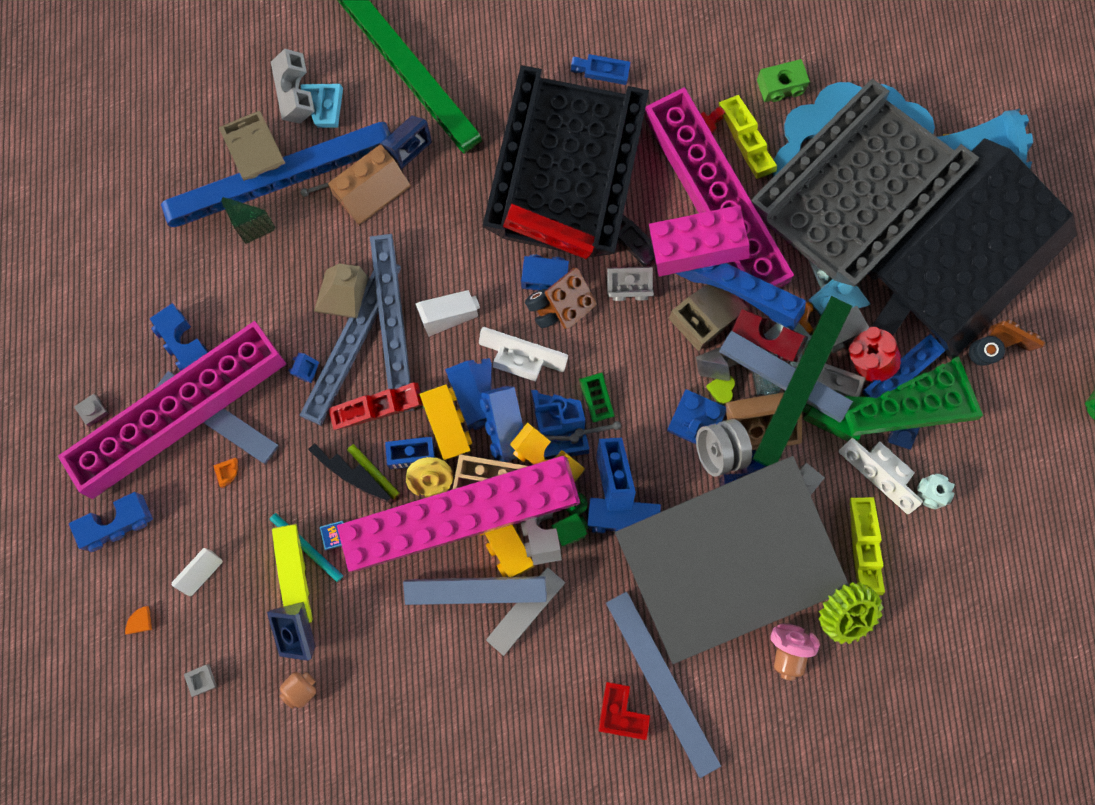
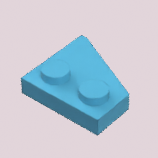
M301 84V90L311 92L315 111L311 116L317 128H338L343 93L341 84Z
M833 279L808 300L820 316L831 296L852 305V308L855 306L862 308L870 305V302L857 285L854 287L834 281Z

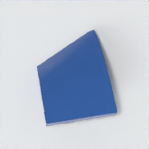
M531 390L537 429L545 436H571L575 434V430L578 428L585 430V417L581 401L571 398L565 399L555 394L549 396L540 394L538 390ZM586 434L579 438L576 444H572L570 441L550 440V444L544 451V459L555 458L561 450L571 457L589 454Z

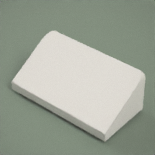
M203 548L174 579L171 585L184 594L192 596L223 561L212 550Z

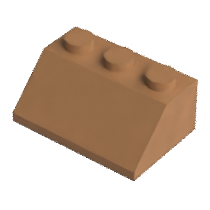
M381 144L328 183L332 194L358 225L362 224L411 187L395 160Z
M784 392L726 402L727 420L735 419L744 426L750 438L752 452H756ZM802 413L786 446L802 443Z

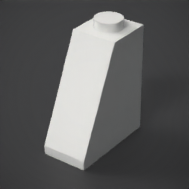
M469 290L415 303L428 337L478 317L477 309L480 308L476 296L471 297Z

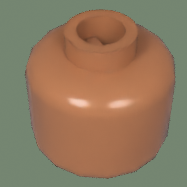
M777 648L774 669L781 674V678L794 681L796 677H801L805 674L808 657L791 655Z
M293 672L281 684V694L279 697L292 709L295 707L303 708L316 694V688L313 685L316 680L307 672L303 675L300 672Z

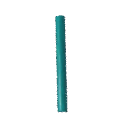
M277 513L273 514L269 519L277 527L289 525ZM298 534L301 549L336 582H339L344 575Z

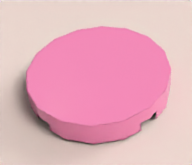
M780 624L777 628L774 627L771 633V641L774 645L791 655L813 657L818 653L820 647L818 638L813 633L809 635L804 633L805 629L800 626Z

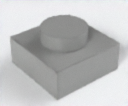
M95 394L74 406L84 423L89 427L109 414Z
M209 664L184 674L191 697L198 696L217 687Z

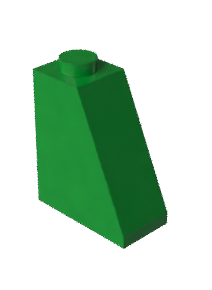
M844 396L853 401L848 411L869 400L875 399L873 397ZM806 403L803 412L806 413L803 418L804 421L847 442L851 438H854L856 441L859 440L861 435H851L845 416L841 422H838Z

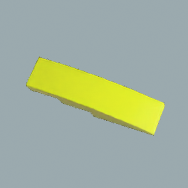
M736 95L719 102V106L726 112L723 116L730 132L756 179L776 172L777 165L767 151V143L757 130L758 123L740 96Z
M874 497L850 498L851 532L857 584L861 582L864 585H868L880 596L885 593L881 572L883 561L880 542L882 539Z
M292 524L272 528L283 606L304 602L309 623H311L313 618L304 572L306 568L297 525Z

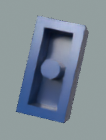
M535 254L524 256L521 279L522 289H548L568 273L569 261L561 257L547 259Z
M432 437L385 442L387 466L391 470L409 468L418 459L436 458L435 442Z

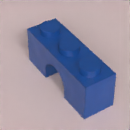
M173 303L149 318L154 325L151 329L159 339L162 337L166 342L163 345L170 356L175 355L178 359L176 365L180 371L209 352L198 339L189 344H181L182 334L191 326Z
M133 492L114 501L116 517L108 525H104L100 516L93 513L68 523L78 548L94 552L103 548V544L110 540L114 542L124 538L125 533L131 530L137 531L145 528L147 522L152 521L153 518L143 495Z

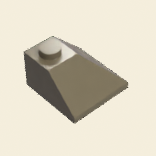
M337 264L326 269L314 311L357 318L369 277L360 266Z

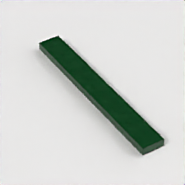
M833 296L830 297L752 458L753 460L765 466L779 461L852 309V305Z

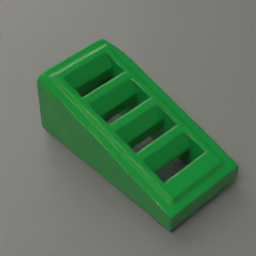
M603 373L580 378V386L592 423L615 417ZM598 381L599 385L588 388V383ZM601 390L602 394L590 396V392ZM604 399V403L593 406L592 401ZM607 408L606 412L595 414V410Z

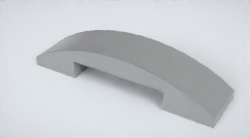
M548 567L540 575L546 576L547 601L516 603L486 639L503 656L565 584Z

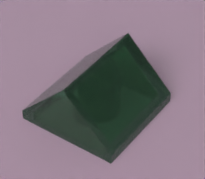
M225 197L222 198L221 202L228 217L245 244L275 230V225L265 210Z

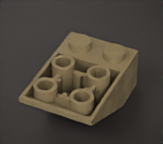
M260 110L219 127L243 181L256 178L261 173L275 170L280 165L285 164Z
M705 285L673 309L669 320L699 352L737 320L741 309L748 311L749 308L738 296L721 288Z

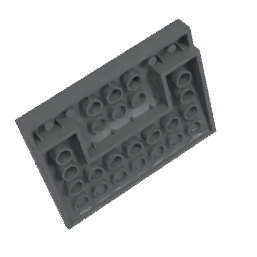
M794 456L785 458L615 531L672 664L829 599L828 595L832 596L835 594V589L841 590L844 584L849 586Z

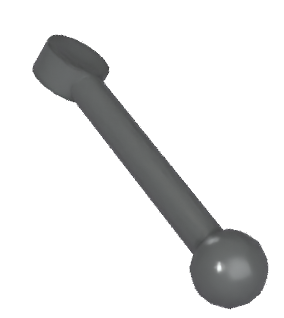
M329 182L309 189L303 188L300 193L302 196L307 197L309 193L329 187Z
M616 421L612 425L587 430L578 428L575 430V434L582 438L585 434L610 429L620 430L622 425L619 421Z
M576 434L571 436H545L549 440L570 441L572 444H576L579 441V436Z

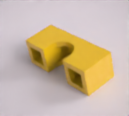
M527 422L510 443L515 449L513 454L523 462L526 459L533 463L532 465L551 460L544 459V451L551 441ZM561 450L555 458L560 456L568 458L575 482L585 468Z

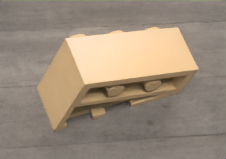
M459 455L453 489L528 466Z

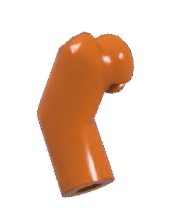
M806 302L805 313L799 323L810 334L814 331L808 322L810 313L813 312V305Z

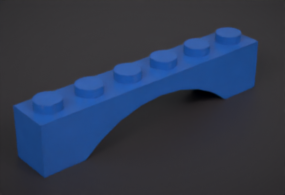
M727 263L675 273L694 283L712 285L728 291L758 308L774 322L793 331L805 313L806 300Z

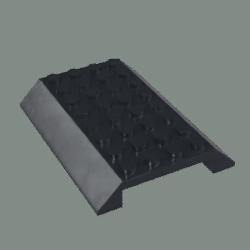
M521 65L485 212L483 228L505 240L566 252L503 227L511 204H514L594 236L595 239L592 245L594 249L589 257L615 254L649 90L628 86L626 94L542 78V69Z
M986 138L971 151L979 157L978 161L868 273L873 280L880 278L940 340V345L946 350L943 353L950 360L957 357L1077 236L1074 215L1011 149Z

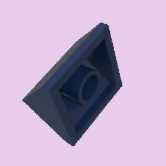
M411 115L380 143L395 160L400 170L432 143L428 123L423 118Z
M304 602L267 611L279 656L306 661L312 659L316 644Z

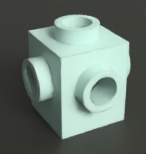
M932 474L920 481L917 487V495L923 500L924 506L938 509L951 503L954 497L952 490L955 484L949 482V479L941 474Z

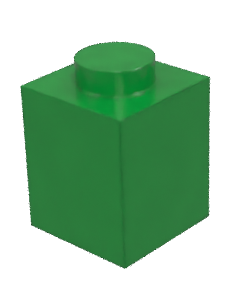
M577 513L550 527V529L556 528L560 549L585 538L587 535L586 530H588L585 519L583 517L579 518Z

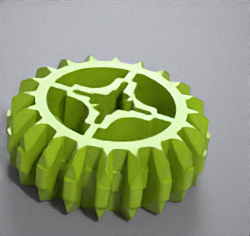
M852 582L849 586L844 584L841 590L835 589V594L832 596L828 595L829 600L823 602L824 608L819 611L821 614L819 617L820 626L826 635L840 644L845 642L851 644L853 640L858 642L860 637H866L869 631H873V626L879 624L878 618L882 617L881 611L884 607L881 604L880 596L871 587L861 582L858 584Z

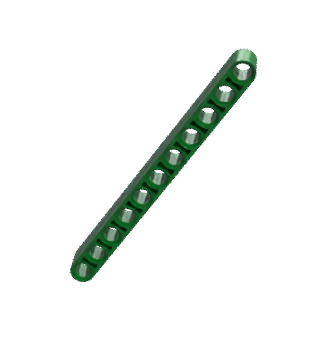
M337 0L463 154L482 142V138L475 127L370 0Z

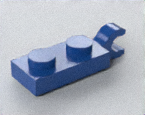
M588 54V60L579 57L572 58L571 72H585L584 78L626 85L631 62Z

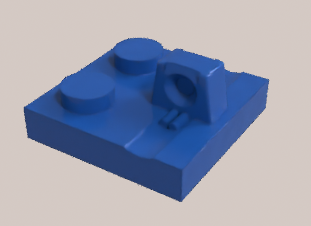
M685 389L667 432L696 444L698 430L701 427L722 422L726 413V407Z

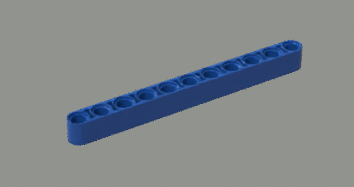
M378 122L284 156L285 164L280 165L275 170L261 173L256 178L243 181L241 174L238 173L169 198L161 203L167 225L169 227L182 226L356 162L378 147L391 134L386 122Z

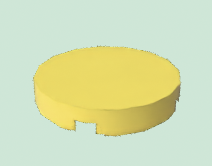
M427 457L418 459L409 466L406 473L408 489L418 496L421 494L425 495V497H430L447 492L453 482L451 467L445 461L438 458Z

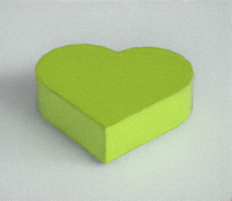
M730 376V381L715 379L707 384L706 388L718 404L725 405L733 397L731 390L735 386V381L732 376Z

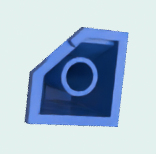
M490 358L482 359L481 364H477L474 360H468L445 369L468 429L479 430L485 427V422H487L486 414L480 406V399H482L481 392L489 391L492 388V362Z

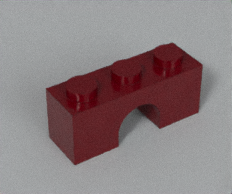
M741 309L732 329L733 332L767 352L777 354L779 359L788 364L790 361L798 362L809 337L783 327L776 339L768 340L763 332L767 319Z

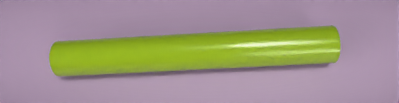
M352 444L347 451L393 500L399 497L400 493Z

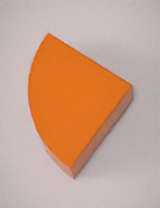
M237 458L213 465L221 488L229 485L236 477L238 472Z
M149 606L139 608L130 616L126 624L125 635L152 630Z

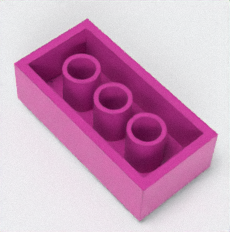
M740 205L649 224L659 276L749 259V241Z

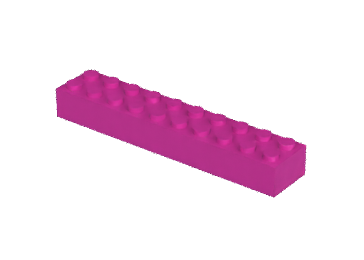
M685 87L646 106L644 118L698 213L740 205L749 241V259L729 262L728 264L778 288L788 284L794 276L793 272Z
M253 321L58 455V458L77 490L81 494L94 499L287 365V363L256 321Z
M560 456L337 525L348 572H353L581 503L568 458Z

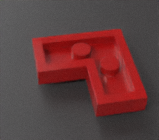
M606 682L598 731L647 740L650 715L626 711L630 686Z

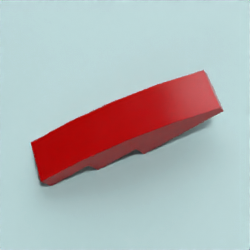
M413 382L396 389H387L373 395H364L329 408L333 430L363 424L422 406L423 403L419 395L421 393L419 383Z

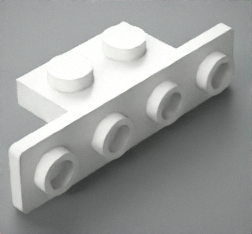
M486 327L481 329L479 344L498 351L493 362V368L532 381L537 380L542 366L564 372L568 360L567 354Z
M851 438L839 450V453L906 514H910L923 503V500L906 486L915 472L880 441L868 452L854 438Z

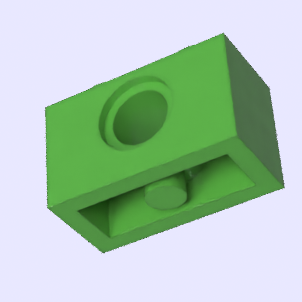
M802 59L761 69L757 78L764 103L769 101L778 102L788 96H800L806 91L810 82Z

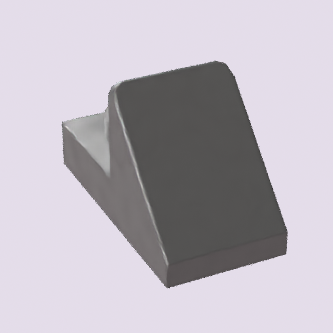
M721 347L696 357L700 376L730 381L729 367L739 364L720 353Z

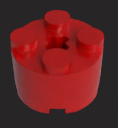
M870 327L857 335L849 345L850 357L855 369L867 381L887 380L894 376L900 368L901 355L896 340L885 330Z

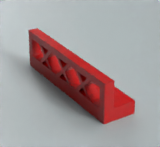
M511 204L503 227L584 259H587L594 249V246H592L595 239L594 236Z

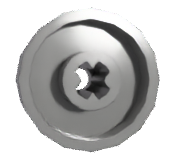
M729 419L718 424L701 427L698 430L696 436L698 456L703 467L710 475H724L730 471L747 468L751 463L752 446L746 429L739 421Z

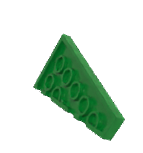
M959 356L946 364L943 363L928 373L925 372L899 385L890 392L883 393L872 401L869 400L849 410L845 414L852 436L979 420L983 416Z

